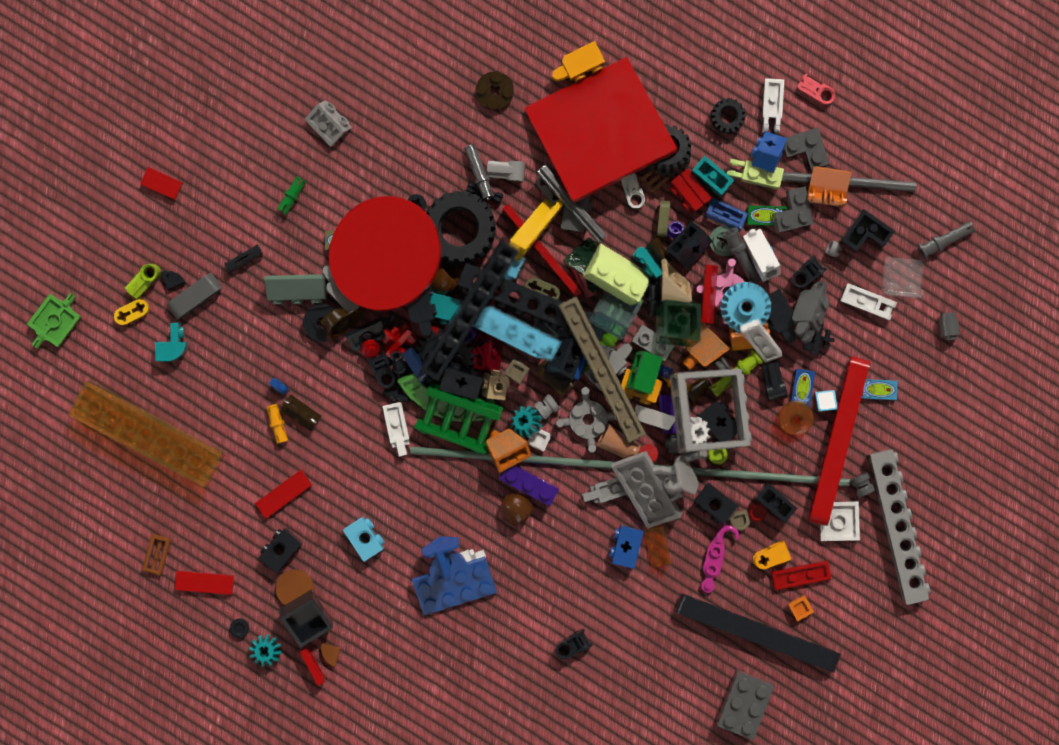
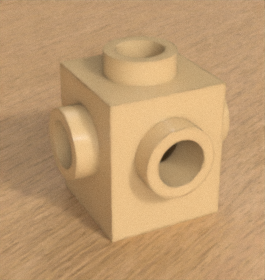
M491 370V373L484 372L481 395L488 399L505 400L506 391L509 389L508 377L499 370Z

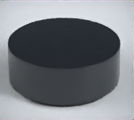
M237 618L230 625L231 634L237 638L246 636L250 630V625L244 618Z

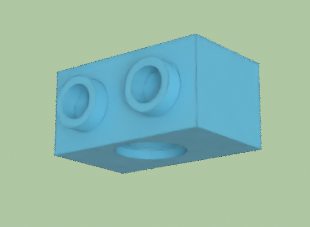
M364 516L343 529L363 562L383 550V544L385 543L380 534L376 535L373 531L374 525L369 518L365 519ZM362 533L370 535L368 543L361 541L360 536Z

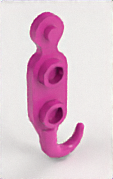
M725 525L718 529L716 537L707 549L703 566L706 579L701 584L704 592L709 593L714 590L715 584L713 579L721 571L725 554L724 533L731 531L735 535V540H739L738 530L731 525Z

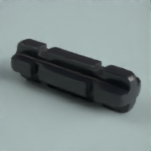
M469 183L466 191L482 198L479 187ZM492 190L495 197L491 200L500 204L503 194L499 192L494 193Z

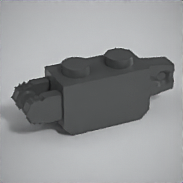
M816 281L811 290H804L800 293L792 319L797 325L795 332L801 337L802 343H810L814 333L820 331L821 325L824 322V316L829 307V299L826 296L828 286L825 281Z

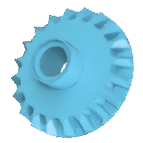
M741 282L733 285L725 292L721 300V314L724 321L732 329L741 332L740 326L757 319L764 325L771 313V302L768 294L759 285L751 282ZM743 302L751 304L749 312L742 310L741 305Z

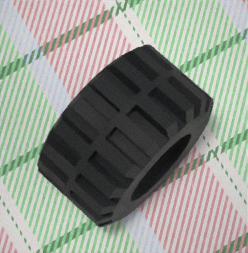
M665 124L678 149V153L648 166L647 169L649 171L654 170L653 174L656 176L661 174V177L665 178V175H669V178H671L675 173L678 176L681 174V170H686L687 165L690 163L692 148L691 140L689 141L688 134L684 135L683 129L677 130V126L669 127V124Z

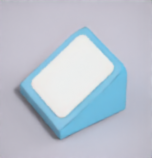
M834 390L815 392L817 411L838 409Z

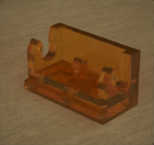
M659 525L648 529L645 528L644 533L651 566L670 565L671 559L664 526Z

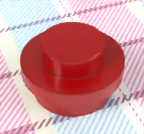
M366 340L361 346V353L367 358L376 356L380 351L379 344L374 340Z
M753 503L748 508L749 518L755 522L763 521L767 516L766 507L761 503Z

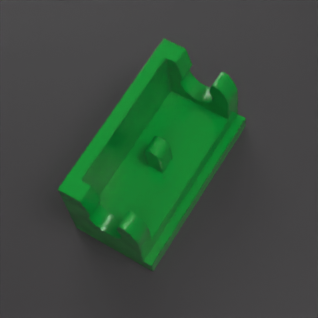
M646 351L636 352L626 389L652 395L663 358Z

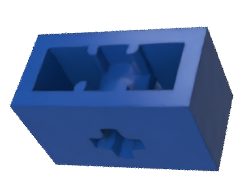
M765 131L763 137L758 138L756 147L754 146L751 154V158H754L752 166L774 173L783 155L787 138Z
M621 525L620 529L616 528L614 539L617 540L616 545L611 547L609 558H612L611 562L635 569L644 531ZM625 541H628L629 546H631V548H627L626 551H623V547H621L620 545L625 544Z

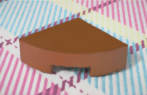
M322 642L321 652L323 658L328 664L335 667L341 647Z

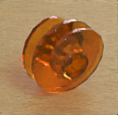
M791 401L781 408L779 423L786 433L792 435L804 434L813 425V412L806 403ZM794 415H798V421H794Z

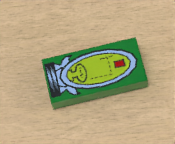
M748 205L747 225L775 226L772 214L787 211V207Z

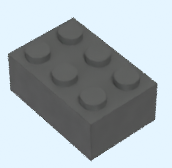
M736 669L716 720L717 726L754 740L773 692V683Z

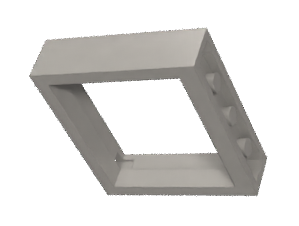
M742 369L676 373L670 376L679 453L751 446V433L748 428L749 414L746 411L747 396L744 393L743 386L745 378L742 374ZM731 376L738 441L693 444L685 380Z

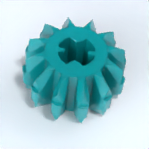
M520 406V412L514 410L516 416L510 417L514 421L510 424V427L514 429L513 432L521 438L526 436L532 438L533 433L539 434L537 428L543 426L539 423L542 417L538 416V410H533L531 406H527V408Z
M269 634L265 636V640L262 635H259L258 641L255 639L252 641L254 646L249 647L250 651L255 652L250 655V658H257L254 661L255 664L261 661V667H265L266 661L269 666H272L273 661L278 662L279 660L276 655L282 654L281 650H276L281 646V643L275 645L274 642L277 638L274 637L270 641ZM268 647V653L264 655L262 653L263 648Z

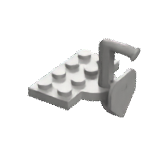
M646 451L612 464L613 471L647 529L681 517L682 513L675 500L682 491L694 495L698 489V480L689 462L698 459L705 460L707 458V451L692 452L678 456L672 469L665 466L655 467Z

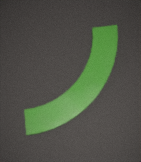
M414 373L398 379V383L408 397L427 411L431 399L429 395H426L428 387L421 383ZM494 399L484 400L486 402L497 405ZM438 401L433 415L444 419L449 406L448 402ZM456 407L452 421L464 422L467 413L466 409ZM476 413L472 421H484L485 417Z

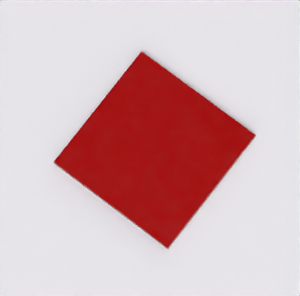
M627 57L524 108L573 203L678 152L674 141Z

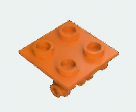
M813 166L807 200L811 203L839 207L846 206V195L852 172Z

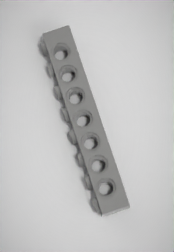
M893 449L867 454L903 603L909 605L929 600L928 595L931 594L928 583H925V567L923 564H920L919 557H922L919 545L916 546L915 543L917 533L915 527H911L912 513L910 508L907 509L905 502L908 501L906 490H902L901 482H903V476L901 471H898L896 465L899 463L898 455L896 452H893ZM885 465H889L891 472L885 476L882 473V468ZM893 483L895 491L892 494H888L886 488L889 484ZM898 502L900 509L898 512L893 513L891 505ZM899 521L904 523L902 531H897L895 527ZM903 540L909 542L906 550L900 548V543ZM911 558L913 566L906 569L905 561ZM916 577L918 584L915 587H910V579Z

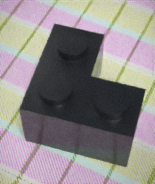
M863 209L858 213L838 242L853 253L859 250L866 239L881 249L885 247L895 231Z

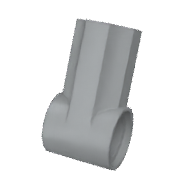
M488 161L487 176L489 178L524 182L525 162Z

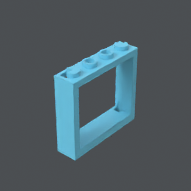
M484 307L472 326L537 359L552 360L560 343L491 307Z

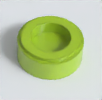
M726 449L710 450L708 452V458L714 464H722L728 457Z

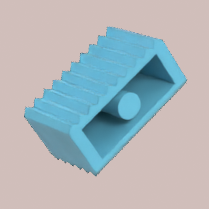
M522 257L519 262L514 259L503 278L510 281L518 280L517 277L521 273L522 266H524L525 258Z

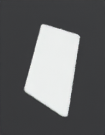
M636 405L635 414L641 422L669 430L675 422L674 416Z

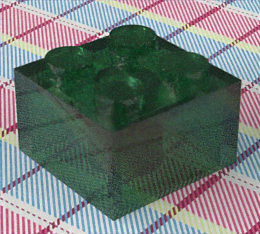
M664 299L656 306V343L693 347L701 341V304Z

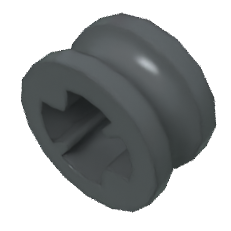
M722 356L719 361H714L719 370L731 369Z

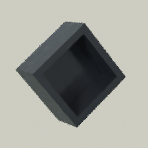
M312 589L279 609L280 620L300 648L333 628L332 618Z

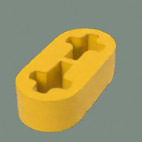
M137 299L117 309L114 313V319L120 325H128L147 315L150 311V306L147 301ZM138 303L145 305L143 308L144 312L142 313L141 311L133 312V310L138 308ZM121 312L131 313L126 317V321L119 320Z

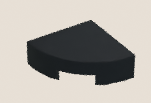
M160 272L168 290L186 283L185 279L176 272Z

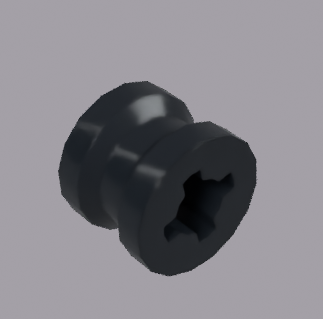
M414 194L409 197V201L415 203L424 211L426 210L427 202L423 196Z

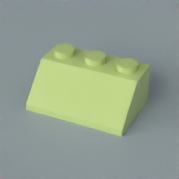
M601 243L583 275L590 282L630 306L640 302L648 286L649 279L644 269Z

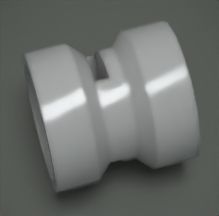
M550 394L545 396L542 402L538 401L534 404L545 420L550 417L552 412L560 410V407Z

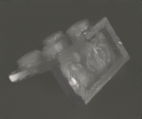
M885 257L881 295L923 298L924 290H921L923 261Z

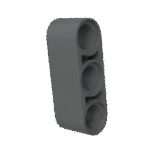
M209 273L166 305L175 318L180 320L223 288L214 275Z

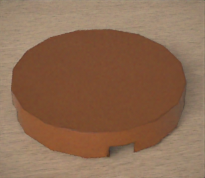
M299 569L286 571L279 577L276 583L277 597L285 605L311 589L314 592V583L308 573Z

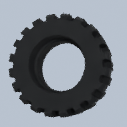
M453 191L452 193L442 194L440 198H436L432 205L427 208L426 213L433 220L438 230L442 261L454 265L471 264L474 261L480 260L482 256L488 253L491 245L494 243L496 222L488 204L479 196L467 191ZM456 210L470 213L477 222L475 238L464 246L451 245L444 239L441 231L444 218Z

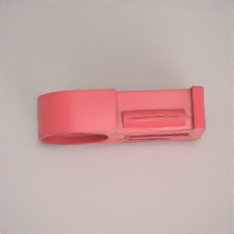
M808 74L802 77L797 86L798 91L822 105H829L834 101L835 92L831 87L824 83L820 85V83L807 77ZM823 91L831 93L829 101L822 100L821 93Z

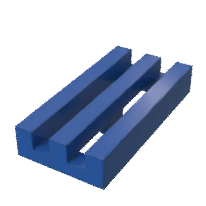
M713 198L705 217L730 228H737L740 232L748 213Z

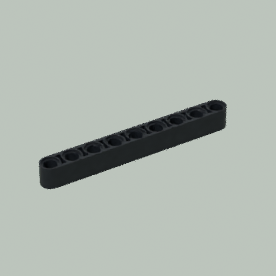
M681 593L675 609L676 613L831 672H835L841 656L840 653L683 593Z

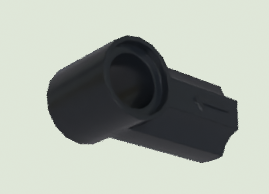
M779 362L762 365L768 402L788 398Z

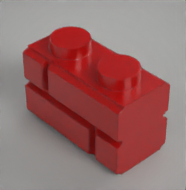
M689 168L670 182L672 186L669 188L675 197H681L683 200L681 204L687 212L692 211L695 213L712 199L711 195Z

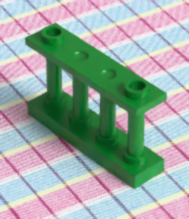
M431 381L426 395H429L431 399L423 420L418 418L414 428L422 434H431L472 449L474 453L486 455L488 451L487 444L485 443L492 421H499L503 407L478 398L474 400L439 390V384ZM440 400L449 404L442 426L431 423L435 408ZM456 407H462L467 411L460 433L449 430ZM476 413L485 417L478 440L467 436L472 419Z

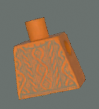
M702 323L684 348L690 355L682 363L689 370L697 363L702 367H706L730 348Z
M507 429L501 433L495 430L489 434L486 444L499 473L531 457L527 441L512 430Z

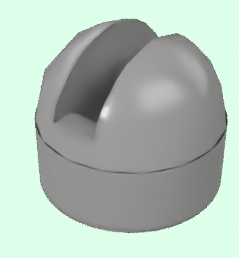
M832 240L828 244L825 253L832 257H837L840 255L838 250L842 251V247L838 242Z

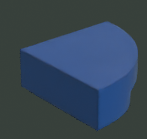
M272 378L269 382L272 387L283 395L290 391L277 378Z

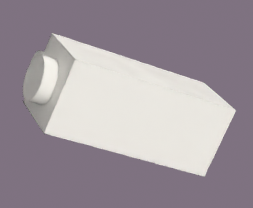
M755 229L750 230L743 236V241L746 244L745 249L762 281L764 282L781 275L780 264L761 229L757 231Z

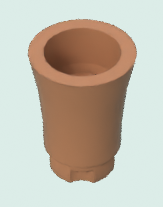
M610 423L606 426L596 444V447L607 450L623 459L637 455L641 447L635 441L628 443L625 435Z

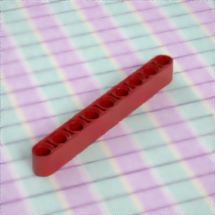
M850 357L837 405L838 409H836L809 513V522L828 526L870 366L869 360Z

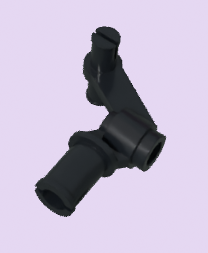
M392 352L390 355L393 364L392 371L396 374V377L400 379L409 375L412 370L408 363L403 360L402 352ZM398 382L394 391L388 389L383 391L384 397L392 398L395 402L409 403L410 401L408 395L402 394L403 389Z

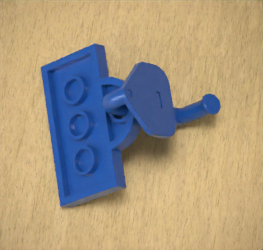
M441 536L422 549L424 558L433 557L429 566L430 573L413 578L412 583L424 615L497 593L486 557L467 562L462 554L454 551L460 546L458 537Z

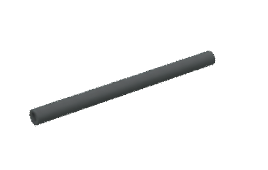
M783 172L781 181L810 183L812 174ZM851 177L849 187L915 192L916 182Z

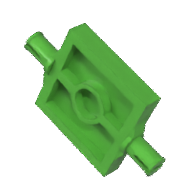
M72 292L69 293L64 301L49 294L27 323L38 335L32 343L35 348L38 349L44 340L50 341L56 347H60L82 316L76 313L70 306L77 297Z

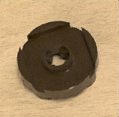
M494 71L484 74L479 79L476 85V96L483 107L491 110H501L512 101L514 87L507 75ZM492 86L500 88L498 90L499 95L490 94Z

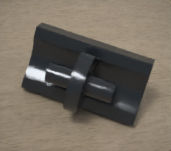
M824 322L821 325L820 331L815 332V341L811 340L810 343H803L802 349L812 352V355H818L821 341H823L822 348L828 349L829 342L835 343V338H830L831 330L826 329L825 335L822 336Z

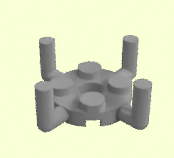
M583 387L581 390L582 402L573 407L569 418L558 419L556 425L558 427L571 426L575 434L587 439L588 450L595 452V437L604 432L608 421L617 419L614 413H606L602 405L591 401L589 389ZM584 415H593L594 422L591 425L584 424Z

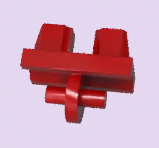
M406 321L400 328L397 326L392 330L385 328L384 333L386 337L383 339L386 343L383 346L386 350L385 354L388 357L394 351L402 352L403 354L406 351L401 346L404 341L410 345L416 342L417 336Z

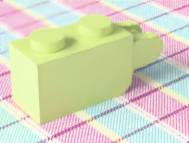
M730 159V164L743 167L742 173L732 170L727 171L729 176L739 178L742 182L776 190L780 188L784 172L783 168L776 167L775 172L772 173L752 166L753 161L746 160L744 162Z

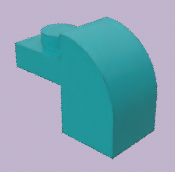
M171 323L170 342H155V361H176L186 354L189 342H182V338L185 336V329L182 327V323Z

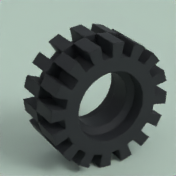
M724 98L714 105L711 110L710 120L712 121V126L717 131H721L723 134H731L742 127L745 122L746 111L745 108L743 109V105L737 102L738 100ZM731 109L734 111L735 120L732 123L722 121L721 112L723 110Z

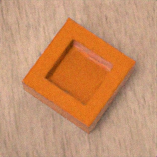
M805 595L788 603L796 621L814 613Z

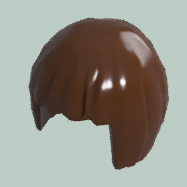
M445 263L437 271L431 283L432 290L436 294H450L457 288L456 284L459 277L451 264Z
M519 493L508 494L501 504L503 517L515 526L526 521L534 508L532 501Z

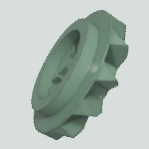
M725 225L717 227L710 235V238L713 240L710 247L712 251L720 256L732 255L729 250V244H725L721 248L722 242L717 239V237L723 238L722 234L732 229Z

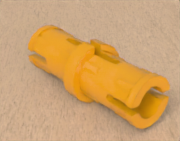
M278 404L266 407L271 423L269 426L270 428L272 427L276 443L288 441L284 429L285 422L281 418Z

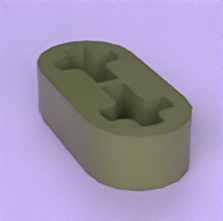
M660 200L657 225L658 237L667 236L670 201Z
M530 278L525 283V287L530 288L528 284L536 281L537 286L541 287L542 290L535 289L534 291L548 296L543 290L550 291L553 288L557 296L552 298L558 300L560 296L558 287L538 278Z

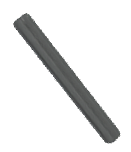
M545 165L537 171V174L598 243L602 242L607 237L606 234L578 202H572L566 188Z

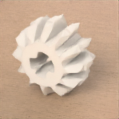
M690 417L693 444L707 443L706 439L710 438L708 435L710 428H706L707 422L702 421L700 417Z

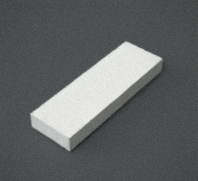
M758 319L740 326L743 335L765 363L783 356L778 345Z

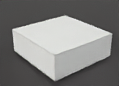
M537 428L539 434L533 433L532 438H529L527 443L544 452L552 434Z

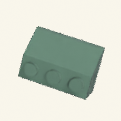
M322 274L264 276L267 300L272 301V304H284L285 300H292V304H303V300H311V303H322V299H327V280Z

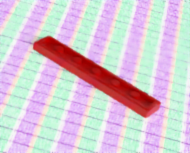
M508 204L502 208L518 229H520L524 222L513 208ZM537 239L533 247L573 295L578 297L582 291Z

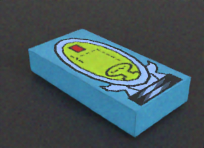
M866 379L861 398L897 400L898 381Z

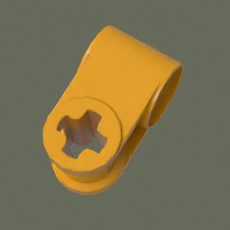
M780 541L756 552L752 560L756 567L768 569L785 563L792 558L785 541ZM760 556L766 558V560H764L765 564H762L760 562L758 563V561L761 560Z

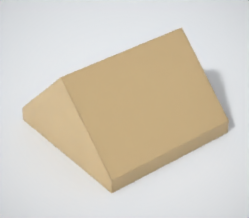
M664 258L661 261V271L663 273L660 278L661 301L663 303H690L692 301L690 283Z

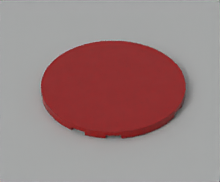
M395 196L371 198L352 208L336 227L329 248L330 270L339 290L355 304L374 311H391L402 306L405 307L417 300L433 282L441 261V243L433 220L415 203Z

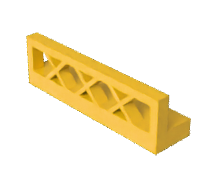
M544 199L513 236L511 241L520 246V251L515 258L518 262L558 215L563 206V202L560 199L555 205Z

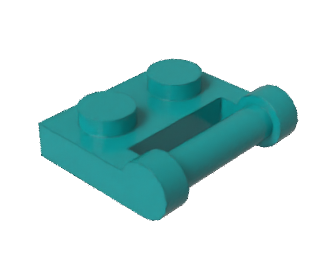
M644 247L636 249L632 255L633 260L642 264L649 278L656 279L663 274Z

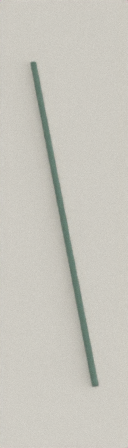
M410 447V454L492 460L489 452L485 455L464 450ZM532 455L521 461L523 463L612 469L611 466L614 463L613 461ZM654 465L655 467L665 466L670 467L671 469L673 468V466L668 465ZM691 467L695 475L808 484H817L819 479L817 476ZM840 478L839 486H850V479Z

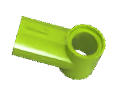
M156 264L142 266L140 272L125 287L127 292L138 299L161 276L159 266ZM149 267L153 268L155 272L152 278L147 275Z

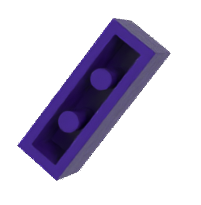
M516 465L504 470L499 478L501 481L551 506L559 490L558 487Z

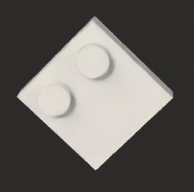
M859 501L834 502L828 526L820 525L821 541L860 540Z

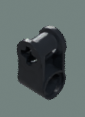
M814 255L791 275L790 284L795 289H801L817 279L827 269L819 264ZM797 275H801L804 278L802 285L796 283L795 277Z
M383 351L381 355L372 359L369 357L367 360L380 386L390 389L396 385L397 378L392 371V365L385 354L386 352ZM387 374L392 376V382L389 385L383 383V377Z
M582 628L556 644L555 652L559 658L568 659L593 646L592 643H589L584 633L585 629ZM562 645L569 647V652L565 655L559 653V648Z

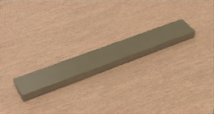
M577 297L560 304L559 307L628 443L646 435Z

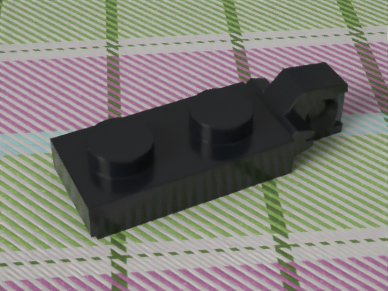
M395 314L386 318L384 316L347 332L345 335L353 351L361 349L363 342L366 340L377 342L385 338V328L393 329L395 326H399V322Z

